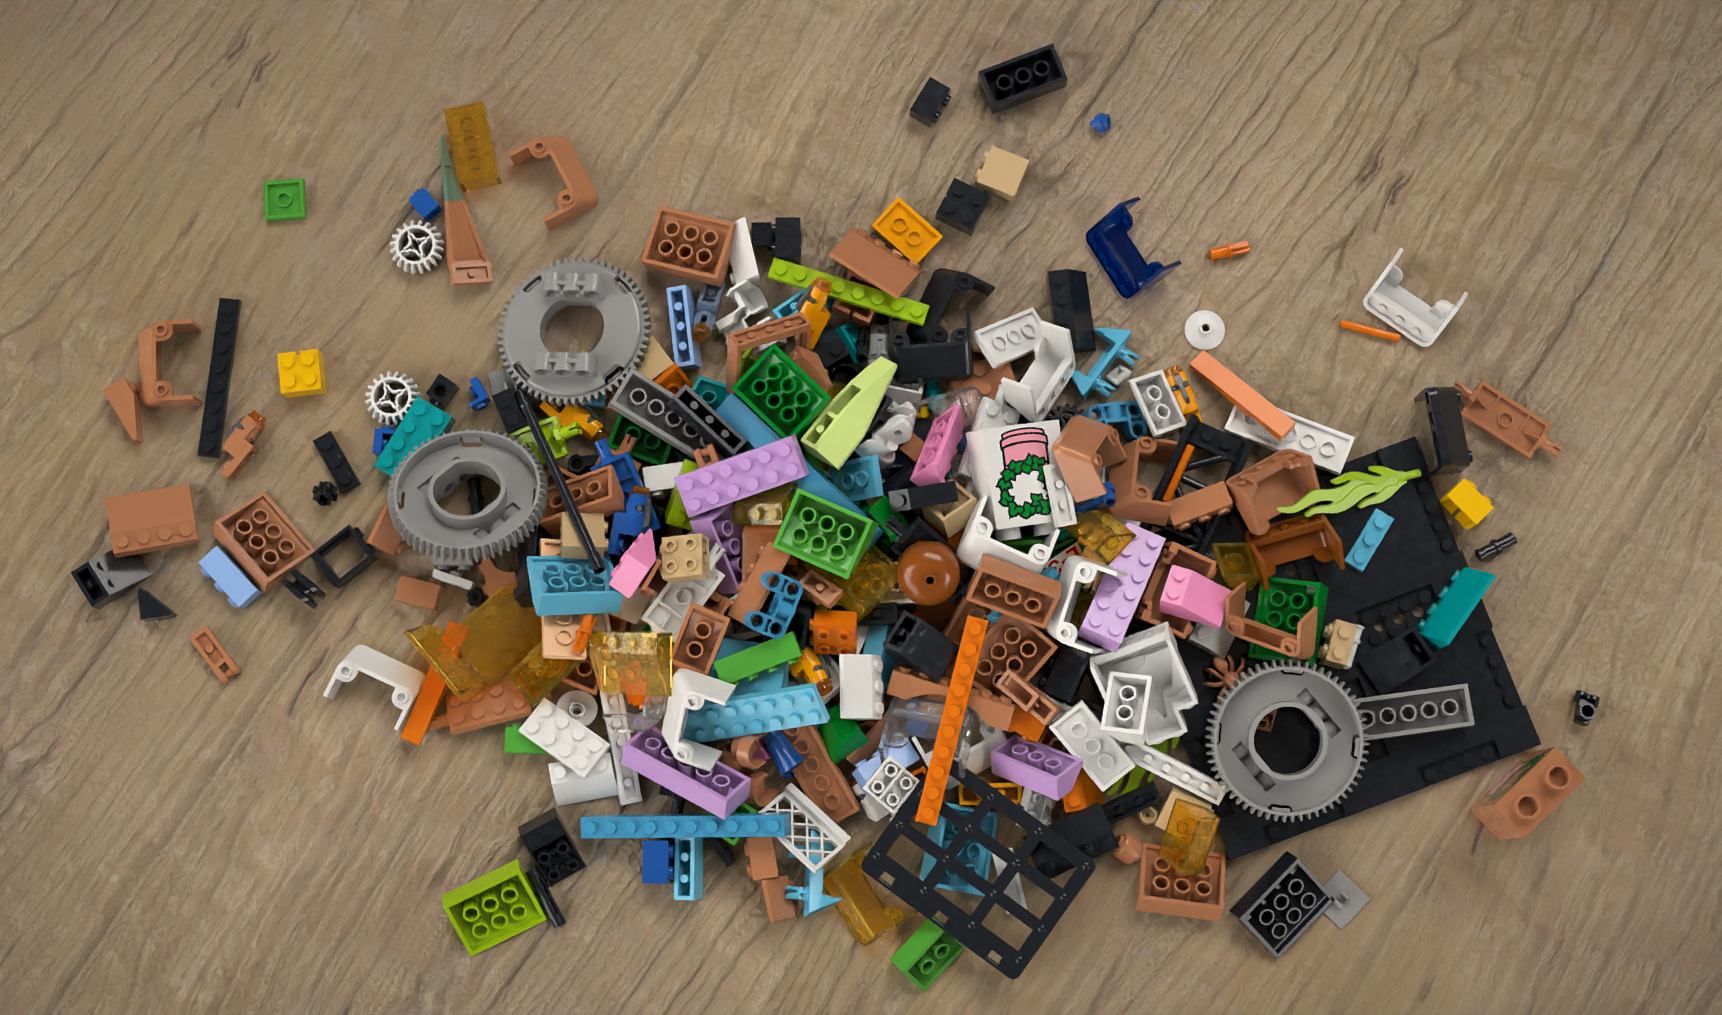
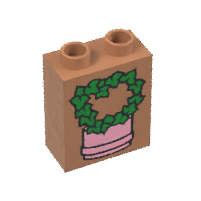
M1556 747L1529 752L1486 792L1470 810L1498 840L1525 838L1586 778Z

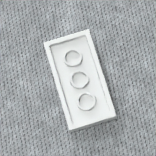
M1032 307L975 331L972 337L994 369L1034 352V343L1041 337L1039 327L1041 319Z
M546 698L540 702L519 729L521 734L584 779L588 777L611 747L608 742Z
M1083 700L1079 701L1049 725V728L1072 756L1083 760L1082 768L1102 792L1136 766L1112 736L1100 731L1101 722Z

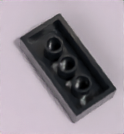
M1053 43L978 71V82L992 115L1065 88L1068 81Z

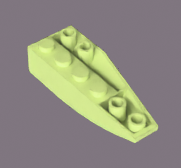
M881 356L852 379L829 403L801 438L800 442L806 451L839 470L863 440L898 367L897 364Z

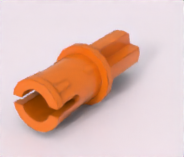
M1247 241L1230 245L1226 243L1225 246L1210 248L1208 250L1211 261L1227 257L1231 259L1232 256L1248 253L1250 246Z
M585 614L580 628L576 630V639L572 646L575 654H583L588 640L592 638V630L597 621L595 617L593 618V615Z

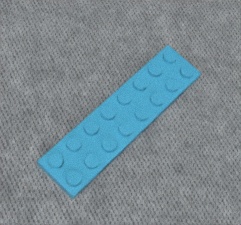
M815 683L732 696L725 705L709 700L705 701L700 709H689L683 738L696 743L827 723L830 716Z

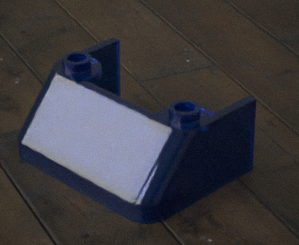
M1139 196L1119 203L1086 233L1087 244L1119 294L1126 299L1138 295L1163 280L1182 264L1179 260L1166 266L1158 261L1147 265L1127 234L1133 226V218L1128 210L1141 200Z

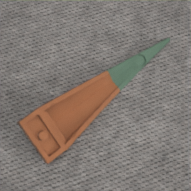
M441 136L440 155L447 264L450 270L452 286L491 284L493 277L490 261L466 205L445 139Z

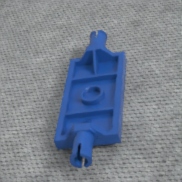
M606 438L595 442L594 445L601 460L598 465L591 467V471L608 465L614 467L624 493V509L630 493L648 496L630 452L615 456L612 455ZM652 504L650 526L644 528V535L649 529L654 531L661 528ZM626 536L627 542L631 540L636 541L637 539L634 537Z

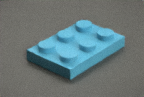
M869 455L845 461L839 470L830 466L833 484L852 502L884 496L878 455Z

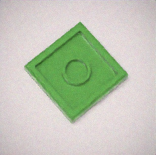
M304 178L264 181L266 222L307 219Z

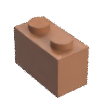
M409 573L407 577L400 576L394 597L396 601L438 611L444 587L439 585V581L427 578V582L419 580L420 576Z

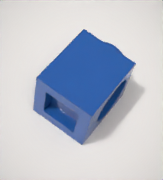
M424 187L421 190L414 191L410 196L411 198L408 199L426 222H429L442 211L439 204Z

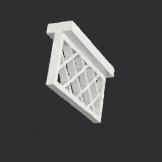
M792 783L787 785L784 792L758 812H790L791 834L775 838L814 874L838 853L844 852L851 840V837ZM784 799L790 805V809H778V803ZM793 815H801L805 819V823H793ZM794 828H805V836H794ZM808 829H816L820 833V837H808ZM794 841H804L805 849H797L794 846ZM809 842H820V850H809ZM823 843H831L836 848L833 851H824ZM809 855H819L820 862L815 866L809 860Z

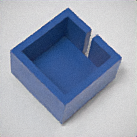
M643 841V884H671V879H674L672 858H675V846L672 845V841Z

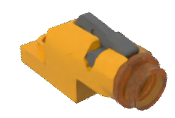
M818 276L816 280L811 282L795 306L798 310L797 313L802 312L811 323L810 349L812 350L831 315L825 305L828 295L832 290V283L821 276Z
M1179 365L1166 369L1164 371L1165 377L1186 423L1190 414L1198 416L1200 422L1203 423L1199 413L1200 408L1183 369H1180Z
M543 402L539 406L548 417L558 416L561 428L577 421L580 425L578 430L581 429L582 431L581 435L588 438L593 444L604 438L607 439L609 436L607 428L588 405L580 406L577 404V407H575L570 402L569 407L566 406L560 414L558 413L560 409L555 404L551 405Z
M806 646L804 650H801L803 656L799 657L800 661L789 665V669L796 678L800 680L804 678L809 684L815 683L820 696H824L833 690L829 668L823 654H814V650Z

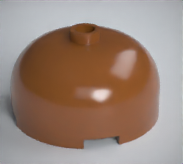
M916 542L906 548L898 560V584L905 596L915 603L921 605L942 603L953 595L959 585L960 566L954 552L941 542Z

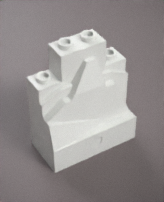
M1168 621L1123 638L1116 653L1103 648V653L1091 654L1089 658L1090 670L1104 701L1110 671L1152 676L1153 693L1145 737L1148 746L1160 744L1166 739L1180 737L1185 732H1188L1186 720L1181 710L1190 709L1198 704L1197 693L1179 654L1177 642Z

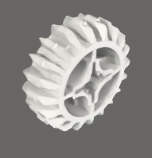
M411 220V226L403 223L404 229L397 228L399 234H392L393 239L396 241L390 242V246L394 247L390 249V253L394 255L392 257L393 261L397 262L399 268L403 267L405 272L411 269V273L415 274L418 269L420 274H423L424 268L431 271V264L435 267L438 265L435 261L436 259L442 260V256L438 253H444L445 250L441 246L445 243L441 240V233H436L437 228L435 226L431 227L429 222L424 225L422 220H419L416 225ZM422 233L428 235V237L416 238L414 234ZM408 238L409 243L407 246L403 247L404 250H402V246L405 240ZM413 241L419 244V250L421 254L417 250H415L416 248ZM432 244L431 252H430L429 255L426 257V255H425L426 250H427L429 247H431L430 245ZM408 256H409L410 258L413 257V256H417V257L420 258V260H419V261H410V260H407L406 258H407Z
M388 371L387 377L380 374L381 380L378 381L374 378L373 382L375 385H368L371 392H366L365 395L370 399H367L365 404L371 405L367 410L370 413L373 412L372 417L374 419L378 418L379 423L382 424L386 420V424L390 426L393 420L394 424L398 426L399 420H403L417 396L420 397L421 394L415 392L418 386L416 384L412 385L414 380L412 378L407 379L408 376L405 373L400 377L398 371L394 373V376ZM390 384H401L406 388L393 390ZM384 389V396L378 402L379 393ZM390 392L397 397L395 398L396 405L389 400L391 399ZM408 395L407 403L402 409L401 403ZM383 407H393L396 413H385L380 409Z

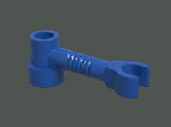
M1103 482L1107 491L1106 494L1100 495L1080 507H1074L1077 521L1084 513L1104 504L1110 507L1116 503L1113 483Z

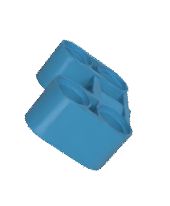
M1137 401L1095 404L1086 409L1082 414L1084 417L1093 419L1091 412H1094L1098 422L1107 425L1119 423L1122 426L1123 436L1128 442L1143 437L1147 433L1146 419ZM1129 408L1134 410V416L1130 414ZM1132 428L1137 430L1138 436L1133 433Z
M768 570L760 578L761 585L764 588L775 592L768 612L765 614L757 610H749L744 615V623L754 631L779 639L785 635L788 625L795 614L803 587L797 580ZM774 575L776 583L773 586H769L768 579ZM793 583L795 590L793 593L788 594L787 587ZM758 615L760 618L759 623L753 626L751 619L753 616ZM777 623L779 626L778 631L772 634L770 628L772 624Z

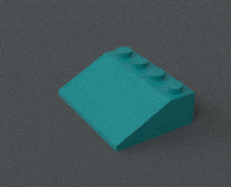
M1467 567L1460 571L1457 569L1450 578L1452 580L1450 586H1445L1438 595L1440 597L1438 603H1433L1428 609L1427 613L1429 616L1425 621L1422 619L1416 626V629L1431 649L1436 651L1450 644L1497 576Z

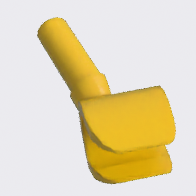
M920 407L916 419L928 420L931 414L928 412V407Z

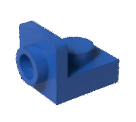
M476 376L469 380L472 384L469 388L477 399L470 402L469 405L473 410L477 409L479 411L486 408L492 400Z
M381 426V429H375L372 453L376 456H380L388 444L389 440L386 438L393 436L396 431L393 430L394 427Z

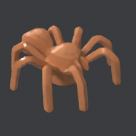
M1227 654L1225 656L1229 659L1230 671H1228V663L1224 658L1214 657L1212 663L1223 676L1211 668H1206L1205 671L1212 673L1222 682H1205L1203 685L1205 687L1224 686L1223 689H1228L1229 691L1228 682L1235 685L1234 677H1237L1239 680L1242 679L1239 674L1245 668V659L1240 658L1242 661L1241 666L1234 672V661L1231 655ZM1221 690L1219 696L1223 697L1224 693Z

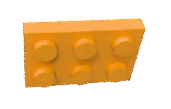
M900 197L871 225V228L908 261L912 260L917 264L943 239V236Z

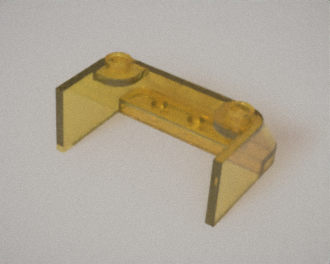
M872 841L823 873L824 891L831 897H841V900L834 904L856 940L863 946H869L918 913L917 910H913L904 916L901 909L895 905H890L886 908L863 874L864 871L861 868V863L866 857L863 852L874 845Z

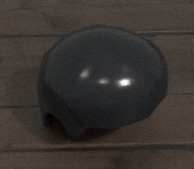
M845 363L835 366L829 373V379L832 383L831 389L839 393L859 374L858 370L852 365Z

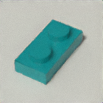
M852 322L839 326L835 331L850 352V357L855 364L861 363L856 360L857 348L855 341L858 338L857 329Z

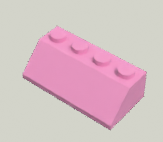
M958 403L933 420L910 478L917 486L945 482L944 477L951 468V459L957 452L956 446L963 437L961 433L964 428L961 405Z

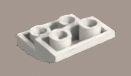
M888 755L863 786V789L892 814H895L917 786L919 780Z
M1024 787L1020 805L1025 807L1024 810L1044 825L1048 826L1051 824L1050 815L1056 800Z

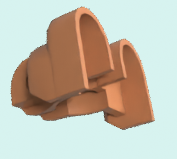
M768 732L735 737L732 745L724 744L718 749L722 751L719 762L751 778L749 797L745 800L749 805L764 807L782 793L781 790L765 788L763 779L768 776L767 772L748 769H757L766 763L765 760L753 758V753L758 750L757 740Z

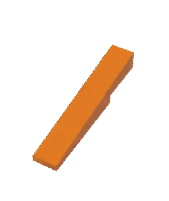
M1204 350L1189 363L1190 367L1248 418L1252 417L1279 442L1295 428L1296 422Z
M449 621L404 727L401 739L418 746L421 745L470 634L468 627Z

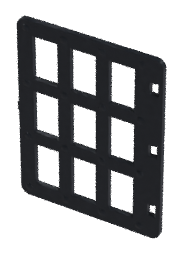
M953 759L949 775L982 799L968 819L945 802H942L939 815L960 829L946 850L909 824L919 808L927 776L926 772L863 859L861 868L867 875L1010 979H1016L1024 971L1094 872L1096 865L1093 859L1024 810L1025 807L1019 803L1015 804ZM992 806L1029 832L1016 853H1013L978 827ZM900 834L938 860L924 881L886 855ZM970 837L1007 863L993 885L956 858ZM1039 841L1077 867L1063 888L1026 862ZM948 868L985 895L971 916L934 890V887ZM884 872L895 878L892 885L881 878ZM1017 872L1055 898L1041 919L1003 893ZM995 903L1032 929V932L1019 950L1013 948L981 924ZM938 911L948 917L945 924L934 917ZM992 950L1002 957L999 964L987 956Z

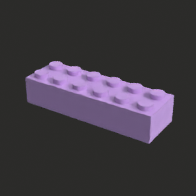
M793 434L681 474L674 479L688 517H692L805 477L809 474V470L797 437Z
M1130 522L1126 523L1108 566L1126 571L1128 574L1127 576H1114L1104 572L1078 631L1079 637L1116 653L1166 540L1165 538Z
M647 724L623 745L622 764L724 820L749 797L751 778L717 761L711 772L678 761L663 738L662 730L651 724Z

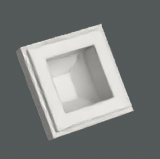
M1120 364L1105 378L1116 386L1125 385L1132 372Z

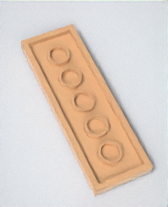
M541 538L539 540V556L561 555L560 539ZM585 614L541 616L543 658L586 659V648L581 655L575 654L572 649L576 639V630L580 628Z

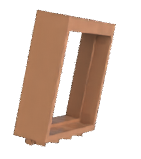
M802 312L728 334L726 391L729 395L731 392L735 393L731 388L740 380L741 351L794 335V349L799 345L810 350L811 323Z

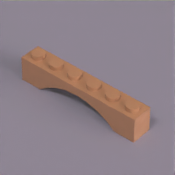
M896 664L891 675L887 694L906 700L926 694L947 696L951 679L942 677L940 682H937L925 674L913 670L906 664ZM971 688L967 705L973 708L987 725L1008 731L1017 703L1009 696H996L986 689L977 690Z

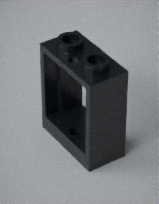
M350 524L310 554L330 582L338 589L378 559L375 555L376 549L369 543L366 544L362 539L365 536L358 527H352ZM352 535L368 557L340 578L324 556Z

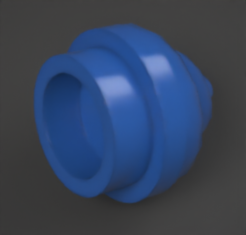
M1099 113L1089 125L1099 133H1105L1106 130L1111 129L1109 114Z

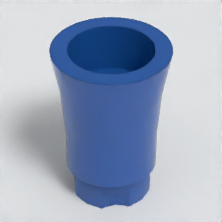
M780 730L771 731L762 738L766 745L765 748L773 758L781 776L786 775L806 760Z

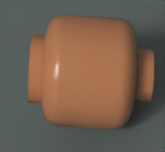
M1129 833L1115 836L1120 846L1112 850V854L1126 864H1131L1141 858L1143 851L1142 842Z

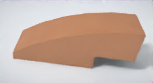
M1009 668L995 684L1022 709L1030 712L1045 726L1050 725L1062 710L1040 690Z

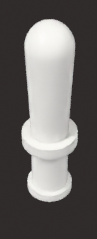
M1355 624L1357 627L1346 666L1342 667L1343 669H1349L1352 666L1357 645L1361 643L1359 639L1365 628L1361 625Z

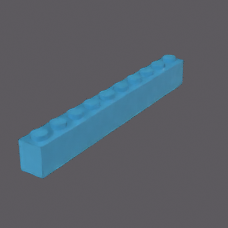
M733 392L716 410L727 423L749 442L748 447L750 449L782 439L764 419ZM804 457L809 474L790 481L792 483L791 487L795 491L798 488L869 518ZM877 527L867 551L884 533L881 528Z
M790 812L731 813L725 820L713 813L615 814L581 817V838L785 837L791 834Z

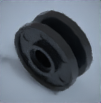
M292 568L290 573L295 578L294 582L284 578L281 583L297 598L315 610L318 605L313 599L314 595L321 599H324L327 595L308 577Z

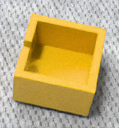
M319 349L300 351V355L297 352L277 354L280 390L283 396L293 398L327 393L324 357Z
M1464 478L1455 484L1439 502L1450 514L1459 508L1461 511L1454 518L1466 530H1469L1477 525L1494 507L1487 496L1481 495L1476 490L1477 487L1472 481Z

